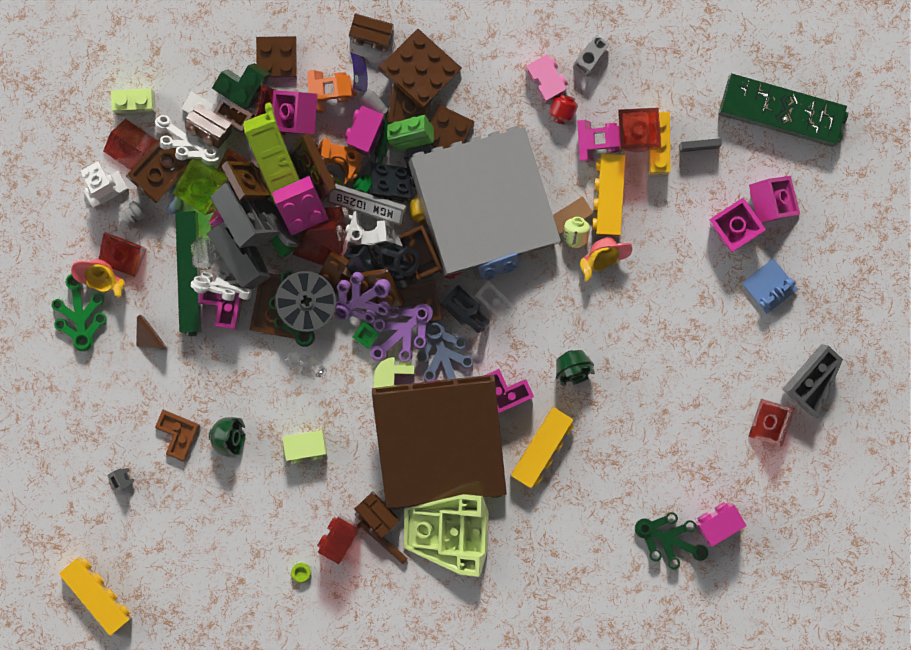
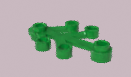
M70 274L67 276L65 283L72 290L75 312L65 306L64 301L61 299L53 300L51 306L54 310L60 311L75 322L77 332L70 328L64 319H57L54 327L70 336L77 350L88 351L93 345L92 336L100 325L107 322V316L104 313H97L94 316L93 323L87 330L85 322L95 308L103 304L104 296L100 293H94L91 301L83 310L80 292L83 283L78 282V285L73 286L72 280L74 277ZM97 295L101 297V301L98 303L94 300ZM57 301L61 302V307L59 309L55 307V303ZM99 315L104 317L101 323L97 321ZM63 321L64 327L60 329L58 322ZM82 338H86L87 343L85 345H81L80 340Z

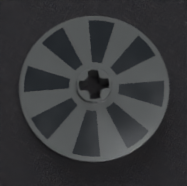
M301 271L288 276L280 284L275 297V305L279 317L287 326L297 331L310 332L323 327L331 319L336 307V297L331 284L323 276L310 271ZM303 296H305L306 299L311 300V302L308 303V307H306L305 304H301L300 302L301 300H303Z

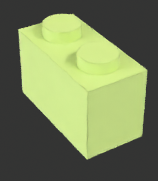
M152 89L111 91L112 111L115 114L156 112L155 92Z
M324 430L282 437L286 461L291 460L292 464L303 462V458L311 457V461L323 459V455L327 454Z

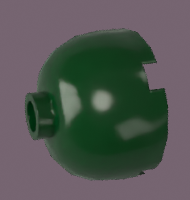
M225 417L213 425L209 431V440L215 452L231 458H235V454L239 455L241 453L246 434H242V428H245L242 419Z

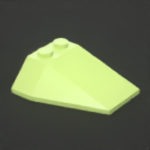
M462 494L405 508L403 548L460 575L479 577L488 547L489 512L483 496Z

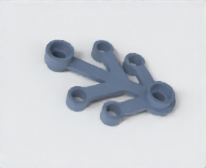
M432 321L426 325L427 345L417 354V360L421 363L428 361V353L434 342L437 351L429 369L424 372V379L426 381H433L435 379V373L441 361L447 378L456 379L449 358L461 363L465 368H470L473 365V359L470 356H463L446 348L442 339L455 344V347L458 349L465 348L466 340L463 337H456L445 332L444 326L438 321ZM432 328H438L439 332L437 335L431 333ZM459 339H462L464 341V345L462 347H459L456 344ZM425 353L427 355L426 360H420L419 355ZM465 358L471 360L469 366L464 365L463 361ZM427 372L433 373L434 376L432 379L429 380L426 378Z

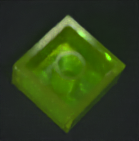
M192 159L172 194L203 215H208L216 209L211 196L228 179L223 172L213 165H206L201 159Z

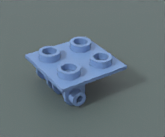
M517 253L479 265L477 268L481 280L485 278L490 280L495 278L497 274L515 271L519 267Z
M771 259L742 282L766 314L798 290L795 286V281L786 275L774 259Z

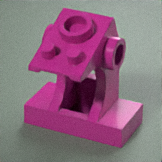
M577 120L580 161L593 162V151L607 149V153L619 152L625 146L626 131H622V126H617V123H607L605 127L592 129L590 121ZM605 133L606 143L595 144V134Z

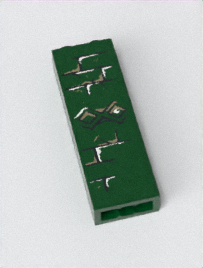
M731 73L727 80L718 115L834 147L837 142H841L843 136L841 127L843 123H846L849 112H846L847 106Z

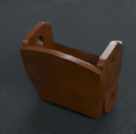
M423 225L399 235L402 246L413 249L418 253L419 266L415 271L417 280L428 278L442 270ZM406 253L409 262L413 264L412 255Z

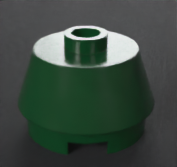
M583 350L567 351L556 360V378L559 379L562 386H565L566 382H573V385L582 383L589 379L588 375L590 373L595 374L594 363Z

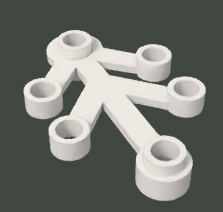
M161 115L155 120V130L162 134L170 132L180 139L172 140L169 136H162L160 138L161 148H176L175 156L177 159H201L206 165H214L220 159V152L216 148L205 143V146L198 142L197 136H191L190 134L188 136L172 125L168 116ZM187 148H193L196 151H188Z
M224 271L217 273L215 282H212V274L202 272L201 276L194 277L190 285L197 293H206V291L219 293L227 301L234 300L235 292L239 293L238 296L240 298L248 300L251 298V290H254L236 287L240 286L237 280L228 281L229 273Z

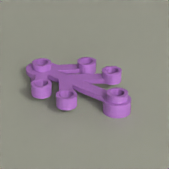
M355 272L350 278L352 283V300L348 302L347 292L351 288V284L347 280H341L337 285L339 302L336 303L335 317L339 320H346L352 316L373 323L377 318L376 312L380 315H387L390 310V305L387 302L382 301L379 304L368 301L375 296L380 298L386 297L391 290L390 282L386 279L378 280L372 289L361 295V283L364 280V276L359 272ZM356 307H359V308L367 309V311H366V312H363V311L356 310L355 308H356Z
M418 304L414 309L400 308L398 306L390 307L388 314L392 318H398L399 316L412 317L407 323L386 322L383 319L375 320L373 326L377 331H384L385 329L398 331L384 344L372 348L371 357L373 360H385L388 357V350L403 338V349L399 353V357L402 361H410L413 356L411 352L412 329L417 324L418 336L414 339V345L417 348H424L427 345L426 323L433 317V310L427 304ZM394 308L398 310V313L395 316L392 314V310ZM421 310H424L426 313L424 317L419 315ZM379 321L383 323V327L381 329L377 327V323ZM420 338L424 341L422 346L418 345V339ZM377 350L381 351L380 357H377L375 355V352ZM405 351L409 353V357L407 359H404L403 353Z

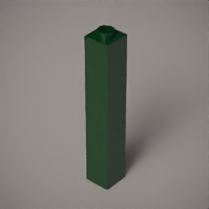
M196 211L175 212L179 332L185 333V336L189 337L197 336V332H202L201 304L198 303L200 293L195 292L190 286L194 277L200 276L198 213Z

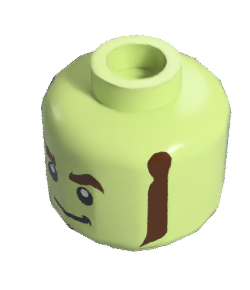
M581 217L567 220L564 225L563 240L572 248H579L585 245L589 238V224Z

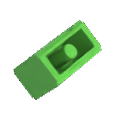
M426 115L412 117L388 124L387 139L395 151L398 152L433 143L434 128Z

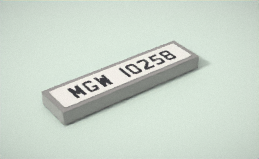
M335 184L336 188L327 197L328 203L400 226L404 223L405 205Z

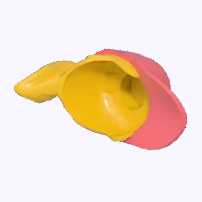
M611 237L595 242L591 247L590 253L580 260V267L585 275V282L592 278L593 271L604 270L609 265L628 258L632 253V244H617Z
M93 259L91 261H77L72 264L71 273L75 280L100 292L113 290L114 295L121 298V293L125 288V281L115 275L113 268L107 262Z

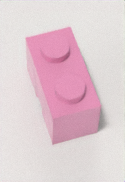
M547 54L526 66V71L532 82H538L539 89L537 90L545 103L565 93L567 90L566 86L568 85L563 75L559 76L556 70L558 66L553 57L549 58Z

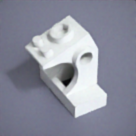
M99 161L81 171L88 185L83 191L93 208L129 189L119 171L107 176Z
M355 211L353 216L349 215L348 219L351 220V223L345 229V240L357 245L396 244L393 223L377 221V227L374 230L365 231L361 223V213Z

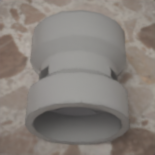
M135 201L131 202L126 210L123 209L118 213L129 228L134 227L138 220H143L146 217V214Z

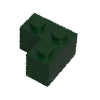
M255 63L248 65L241 77L227 69L221 71L212 89L239 107L247 110L252 108L271 73Z

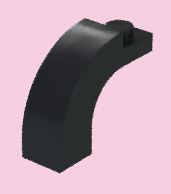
M352 245L343 255V257L349 260L347 269L351 275L355 272L360 273L383 269L373 258L368 245ZM389 271L397 288L408 287L415 276V273L411 276H402Z

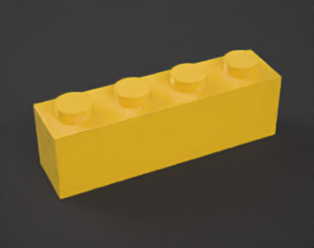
M601 154L600 159H596L595 170L599 171V179L595 178L594 190L598 191V196L593 201V210L597 212L596 218L592 220V230H595V235L619 237L621 235L625 155Z
M552 407L510 476L530 488L533 485L537 487L543 477L540 475L544 468L548 469L553 461L550 458L553 452H558L564 442L561 439L565 434L569 435L573 429L574 424L572 422L574 419Z
M78 557L58 574L111 636L132 619L130 616L131 611L126 605H121L118 602V596L112 589H108L104 585V578L99 573H94L91 569L93 566L89 560Z

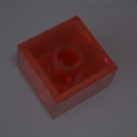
M339 515L338 518H332L327 527L330 530L328 535L324 534L317 544V547L320 548L318 553L339 565L361 527L342 515Z

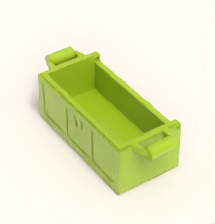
M267 103L265 104V114L244 121L243 126L273 203L276 205L272 192L300 179L277 126L273 105Z

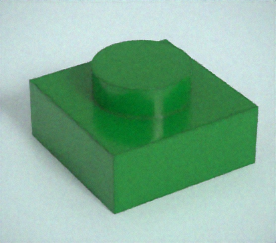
M366 174L354 179L351 189L367 193L372 184L371 175Z
M364 320L352 338L369 349L380 331L375 330L373 326Z

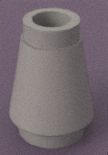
M369 89L358 100L361 106L383 115L388 110L377 94Z

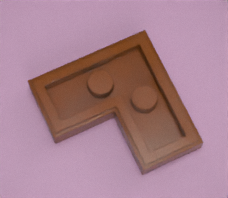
M162 409L155 428L173 435L166 455L185 462L200 424Z

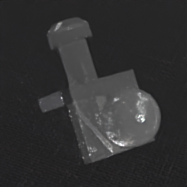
M301 352L288 353L285 357V363L290 367L289 370L316 380L317 377L323 378L327 373V369L322 366V361Z

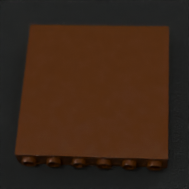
M494 374L372 388L386 508L400 509L403 506H417L462 494L492 498L507 495Z

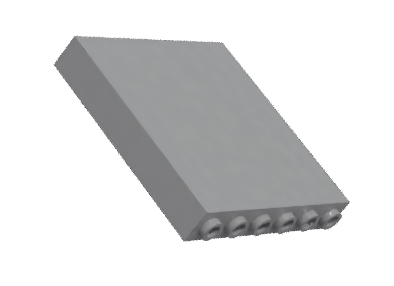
M514 126L501 134L499 131L488 134V137L482 139L481 136L469 139L470 142L462 144V141L455 142L449 148L437 147L427 154L418 152L413 154V157L409 160V167L444 277L477 268L479 265L517 253V256L551 247L561 242L525 127L518 128V126Z

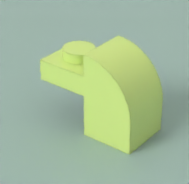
M395 357L383 360L377 366L374 373V388L394 386L395 374H415V366H411V362H399V365H395Z

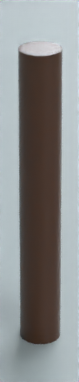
M360 521L357 524L399 562L404 564L408 559L387 539L380 536L375 537L368 528L370 526L365 521L363 523Z

